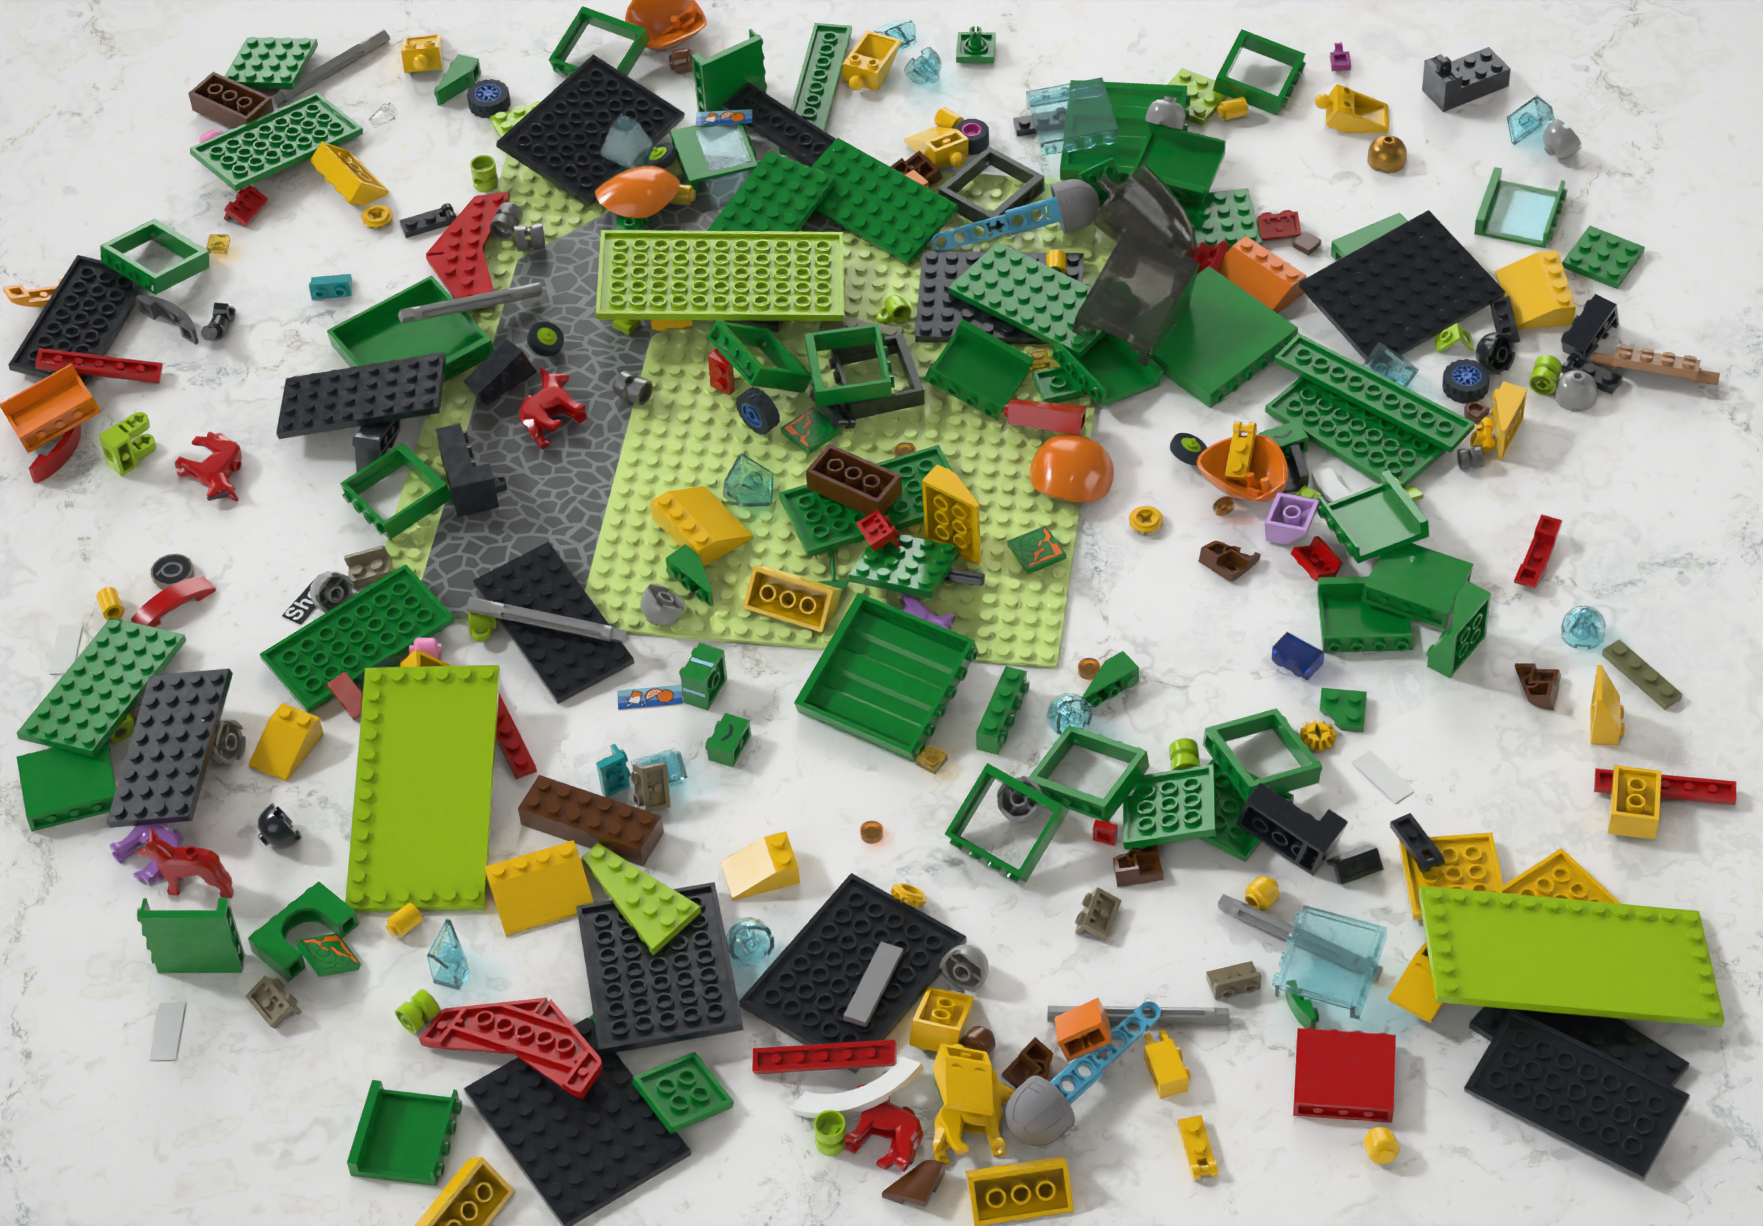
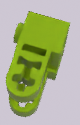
M144 412L134 413L98 435L107 464L121 477L138 467V461L156 449L154 437L151 434H142L150 428L148 415Z

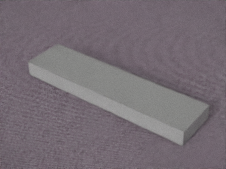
M884 942L880 943L844 1013L845 1021L867 1027L903 955V948Z

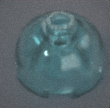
M927 47L920 51L922 55L916 60L912 58L904 69L906 76L918 85L933 84L940 78L939 74L942 69L941 58L932 47Z
M1576 606L1564 615L1561 624V637L1566 644L1576 649L1577 646L1588 647V650L1598 647L1604 641L1606 633L1605 619L1597 609L1591 606Z
M1063 693L1055 697L1048 706V724L1060 736L1068 725L1083 729L1085 725L1089 726L1091 723L1092 706L1085 698L1078 694Z
M746 917L732 924L726 935V943L731 957L738 964L751 966L759 964L757 960L771 954L774 948V937L769 927L763 921Z

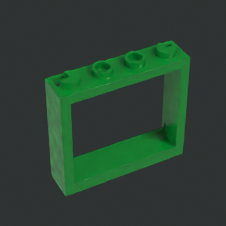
M582 6L548 59L553 71L570 76L579 68L565 61L588 24L634 41L617 67V70L628 76L650 41L646 29Z
M1241 29L1216 77L1212 91L1233 99L1244 97L1248 105L1278 116L1281 108H1285L1288 98L1286 97H1291L1294 86L1292 85H1297L1300 74L1298 73H1303L1306 62H1304L1306 54ZM1243 48L1292 67L1278 96L1228 77Z
M155 218L100 245L102 263L155 295L209 268V251ZM153 240L182 257L183 260L154 273L127 257L124 253Z
M716 320L707 336L710 342L751 386L804 393L812 380L811 373L770 329ZM746 346L759 347L777 368L763 366Z
M879 324L805 334V346L817 407L892 397L891 388L895 387L894 376L889 374L892 373L890 360L886 361V358H889L888 348L883 346L886 343L885 334L880 333ZM874 343L882 380L828 388L823 387L816 351Z
M404 443L399 444L340 483L344 491L342 496L347 503L351 502L358 514L362 513L365 520L369 524L373 523L377 532L380 535L384 534L389 540L453 499L447 484ZM403 465H406L431 491L384 521L358 495Z
M1277 708L1205 728L1204 748L1244 801L1248 799L1260 782L1265 786L1271 787L1277 794H1283L1319 783L1322 771L1320 761L1314 757L1309 747L1303 743L1298 733L1293 730L1286 717L1282 716ZM1273 729L1301 767L1254 780L1226 742Z
M1068 725L1029 778L1037 783L1041 788L1042 794L1062 804L1065 808L1109 822L1150 765L1147 751L1142 748ZM1073 745L1129 763L1104 799L1047 780Z
M987 763L946 830L945 835L951 839L949 843L960 850L962 847H965L969 850L967 854L973 858L980 860L982 857L988 861L986 865L992 869L999 871L1001 868L1006 871L1005 876L1017 882L1020 879L1026 883L1069 810L1062 804ZM994 780L1053 812L1019 870L961 837Z

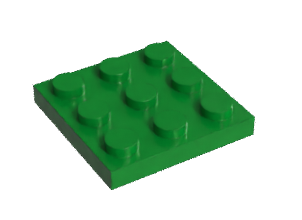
M1589 226L1562 261L1564 269L1618 289L1644 254L1645 247Z
M696 1052L636 1075L632 1081V1084L670 1134L733 1108L734 1104L732 1098Z

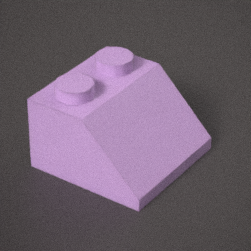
M1278 492L1264 523L1266 541L1287 545L1306 535L1319 506V500Z

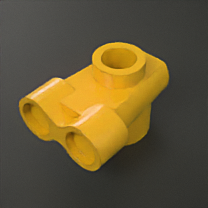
M1490 417L1483 418L1482 424L1476 426V430L1470 438V446H1480L1483 455L1493 450L1496 439L1492 437L1494 419Z

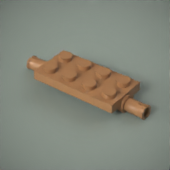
M1629 345L1617 346L1613 355L1594 352L1592 357V363L1597 366L1608 367L1613 370L1622 367L1689 378L1692 383L1698 384L1700 382L1718 386L1720 373L1701 370L1699 368L1701 360H1698L1695 356L1685 355L1684 357L1675 356L1676 354L1672 352L1655 353L1654 350L1648 348L1636 350Z

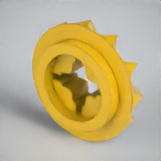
M385 205L370 206L362 213L363 225H367L368 229L372 227L376 230L378 227L384 228L385 224H391L393 212Z
M1141 506L1130 513L1129 525L1133 527L1134 532L1141 531L1142 535L1144 532L1152 534L1154 530L1159 531L1160 526L1163 525V515L1154 507Z
M1314 719L1312 723L1306 722L1305 726L1301 728L1300 739L1309 749L1323 751L1334 745L1336 731L1333 729L1332 724L1327 725L1325 721L1317 722ZM1316 731L1322 734L1321 740H1319V737H1317V735L1315 734Z
M906 883L892 885L890 892L900 902L913 905L914 907H921L927 901L924 892L915 886Z

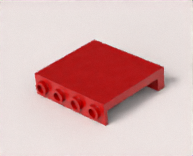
M1297 1028L1293 1116L1392 1123L1396 1035L1364 1033L1362 1031L1348 1032L1336 1029Z

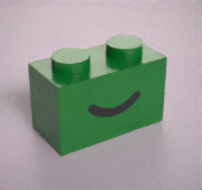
M1297 420L1259 433L1273 439L1279 445L1285 458H1290V446L1299 445L1301 453L1308 450V436Z
M725 713L721 721H717L712 737H709L706 741L705 749L708 753V760L734 767L751 736L750 720Z

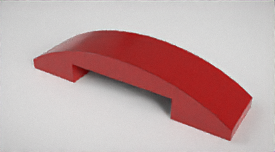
M81 424L65 432L47 456L39 454L29 467L33 483H39L47 479L70 459L81 438Z
M1541 514L1534 531V537L1523 564L1518 569L1514 583L1534 589L1537 587L1554 549L1562 520Z
M204 576L185 579L169 586L152 597L133 615L131 622L156 627L161 624L160 617L192 598H195L197 601L202 600L215 592L216 588Z

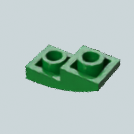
M1296 980L1286 982L1285 996L1295 1018L1304 1028L1315 1029L1316 1022H1319L1317 1008H1313L1311 999L1304 1000L1302 989L1298 990Z

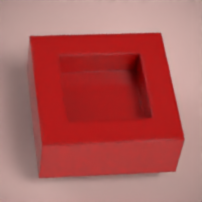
M1095 819L1093 824V841L1115 846L1118 839V825Z

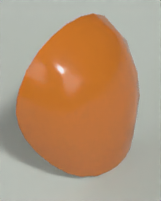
M632 0L625 16V22L646 29L650 41L645 48L652 51L674 48L694 37L707 25L706 16L695 0Z
M642 166L631 168L612 177L596 189L595 195L601 205L615 214L629 218H644L654 215L674 198L678 192L680 181L664 168Z
M1059 434L1048 439L1038 448L1030 465L1029 476L1032 486L1047 496L1070 502H1094L1100 500L1109 492L1114 478V468L1109 453L1098 442L1081 434Z
M1242 434L1241 437L1247 438V434ZM1256 434L1249 473L1246 474L1247 481L1225 478L1232 437L1211 445L1198 456L1196 463L1204 479L1223 493L1234 498L1267 502L1275 499L1277 493H1281L1284 490L1288 481V467L1284 454L1279 445L1265 435Z

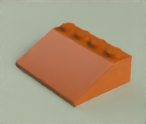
M1247 236L1229 249L1217 270L1222 276L1277 314L1304 294L1299 288V282L1306 278V274Z

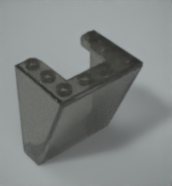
M1125 229L1079 309L1072 332L1082 336L1087 327H1089L1090 333H1093L1098 328L1130 343L1129 351L1133 353L1137 349L1140 353L1137 363L1147 366L1190 305L1200 263Z

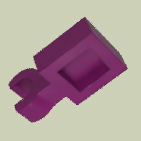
M1334 42L1335 50L1330 52L1331 71L1351 70L1349 51L1343 52L1342 42Z

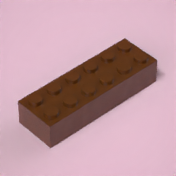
M542 775L537 777L518 807L520 822L523 826L566 841L574 840L575 844L590 849L599 843L626 861L643 867L664 833L662 816Z

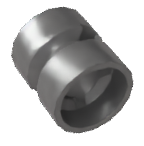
M502 203L489 225L491 233L502 240L511 239L515 233L514 226H518L523 218L522 210L513 203Z
M542 223L531 224L529 228L526 225L514 226L518 252L529 251L530 247H533L535 250L546 248ZM531 235V240L525 239V237Z
M626 370L618 375L614 384L616 396L629 399L630 402L640 406L647 403L653 391V383L650 380L638 377L636 374Z

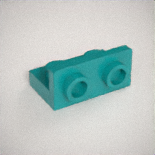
M351 274L311 277V282L309 283L311 299L352 296Z
M615 743L610 745L612 755L596 762L601 791L605 797H610L630 787L628 777L631 774L626 765V762H628L627 755L623 749L619 750Z

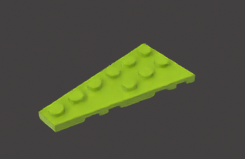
M599 843L582 856L584 865L593 877L600 882L605 893L610 895L615 906L630 926L635 928L640 939L649 947L652 955L656 954L701 913L699 905Z

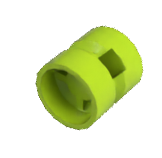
M480 155L473 158L470 162V169L474 188L480 192H490L496 189L498 175L494 158L488 155Z
M1550 355L1538 357L1529 380L1530 388L1541 395L1553 393L1562 370L1561 362L1556 357Z
M1181 738L1170 744L1171 771L1201 766L1199 747L1196 741L1189 738Z
M420 989L411 996L410 1002H404L395 1010V1015L406 1030L416 1034L425 1026V1021L434 1019L441 1010L432 995L426 990Z
M826 1110L819 1113L814 1120L815 1141L818 1151L827 1156H835L845 1150L846 1143L844 1141V1136L846 1135L845 1118L841 1113L834 1110Z

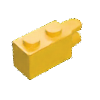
M1165 1029L1159 1030L1160 1042L1155 1043L1150 1033L1145 1034L1144 1061L1159 1098L1188 1091V1081L1191 1080V1075L1188 1067H1184L1182 1064L1183 1056L1180 1047H1175L1173 1039H1169Z

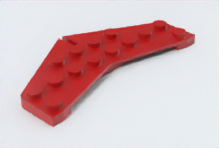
M497 192L473 197L426 253L428 264L453 299L495 291L484 256V250L491 234L489 225L496 215L499 206L504 202H510L509 192Z
M547 997L445 1008L437 1014L419 1038L422 1046L433 1049L514 1054L569 1094L582 1099L603 1070L602 1061L598 1054L552 999L548 1002Z

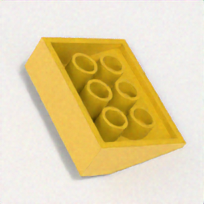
M1558 250L1537 252L1495 271L1497 282L1505 291L1504 297L1510 296L1518 330L1572 325L1576 306Z
M936 465L922 480L925 539L958 546L961 548L960 557L979 566L981 564L979 504L954 472L948 468Z
M705 486L667 491L650 501L652 519L679 547L686 544L701 558L703 567L754 538L753 534Z
M574 840L484 867L487 882L506 936L578 915L576 906L594 903Z

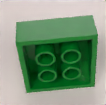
M1469 581L1463 588H1459L1454 595L1455 606L1452 611L1453 621L1451 627L1447 631L1442 632L1439 641L1435 645L1432 644L1426 654L1428 657L1427 667L1448 678L1454 675L1486 637L1491 593Z

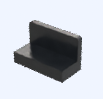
M1299 445L1290 446V458H1285L1288 467V481L1282 493L1297 492L1304 485L1308 486L1309 474Z
M1370 845L1326 860L1327 865L1334 867L1338 884L1341 885L1384 870L1378 848Z

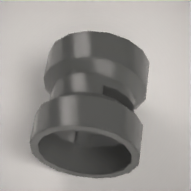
M1480 446L1472 447L1471 450H1466L1465 448L1457 450V461L1460 470H1466L1472 466L1475 468L1483 467L1484 459Z

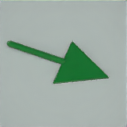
M830 550L832 580L818 582L842 589L841 598L849 583V579L836 580L834 550Z

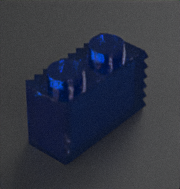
M1286 631L1283 637L1272 647V661L1280 667L1287 668L1297 677L1309 680L1324 664L1325 652Z

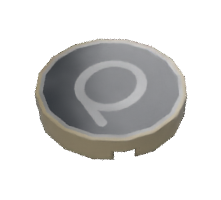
M181 554L165 555L154 562L151 568L152 581L158 588L163 590L180 581L194 577L193 563L190 558Z

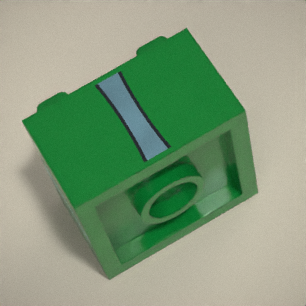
M699 643L697 648H693L692 656L686 666L680 669L679 675L684 703L708 711L727 680L724 650Z

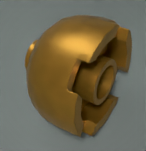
M1393 135L1379 136L1371 143L1367 162L1372 169L1377 171L1378 168L1387 170V173H1395L1404 168V164L1407 161V148L1401 139Z

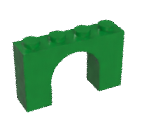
M319 881L312 887H309L296 900L290 902L277 915L272 916L266 924L255 930L248 937L251 951L287 982L291 981L306 968L302 954L286 941L288 933L294 927L305 922H318L325 925L333 933H338L341 938H344L359 925L356 911Z

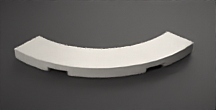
M1333 468L1311 471V477L1315 486L1322 495L1330 500V503L1354 494L1338 480Z
M902 1057L888 1072L865 1086L835 1094H818L805 1091L791 1109L794 1114L809 1118H815L819 1113L826 1110L838 1111L843 1116L863 1112L889 1099L888 1096L900 1088L902 1090L906 1088L922 1072L924 1067L920 1062Z

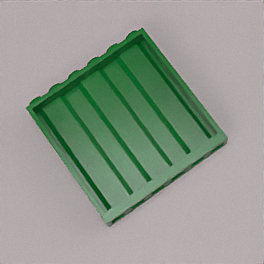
M1070 80L1060 163V179H1078V173L1108 158H1113L1121 182L1127 185L1129 168L1133 169L1149 134L1150 122L1145 121L1149 106L1155 100L1164 99L1165 96L1176 98V103L1182 105L1185 110V120H1189V109H1186V105L1190 106L1191 94H1187V86ZM1187 123L1184 124L1182 130L1188 131Z
M857 593L794 704L797 711L803 715L915 762L917 757L923 754L927 739L933 736L939 718L945 715L946 706L949 700L955 697L957 686L960 681L965 679L970 663L976 660L978 649L975 641L968 637Z

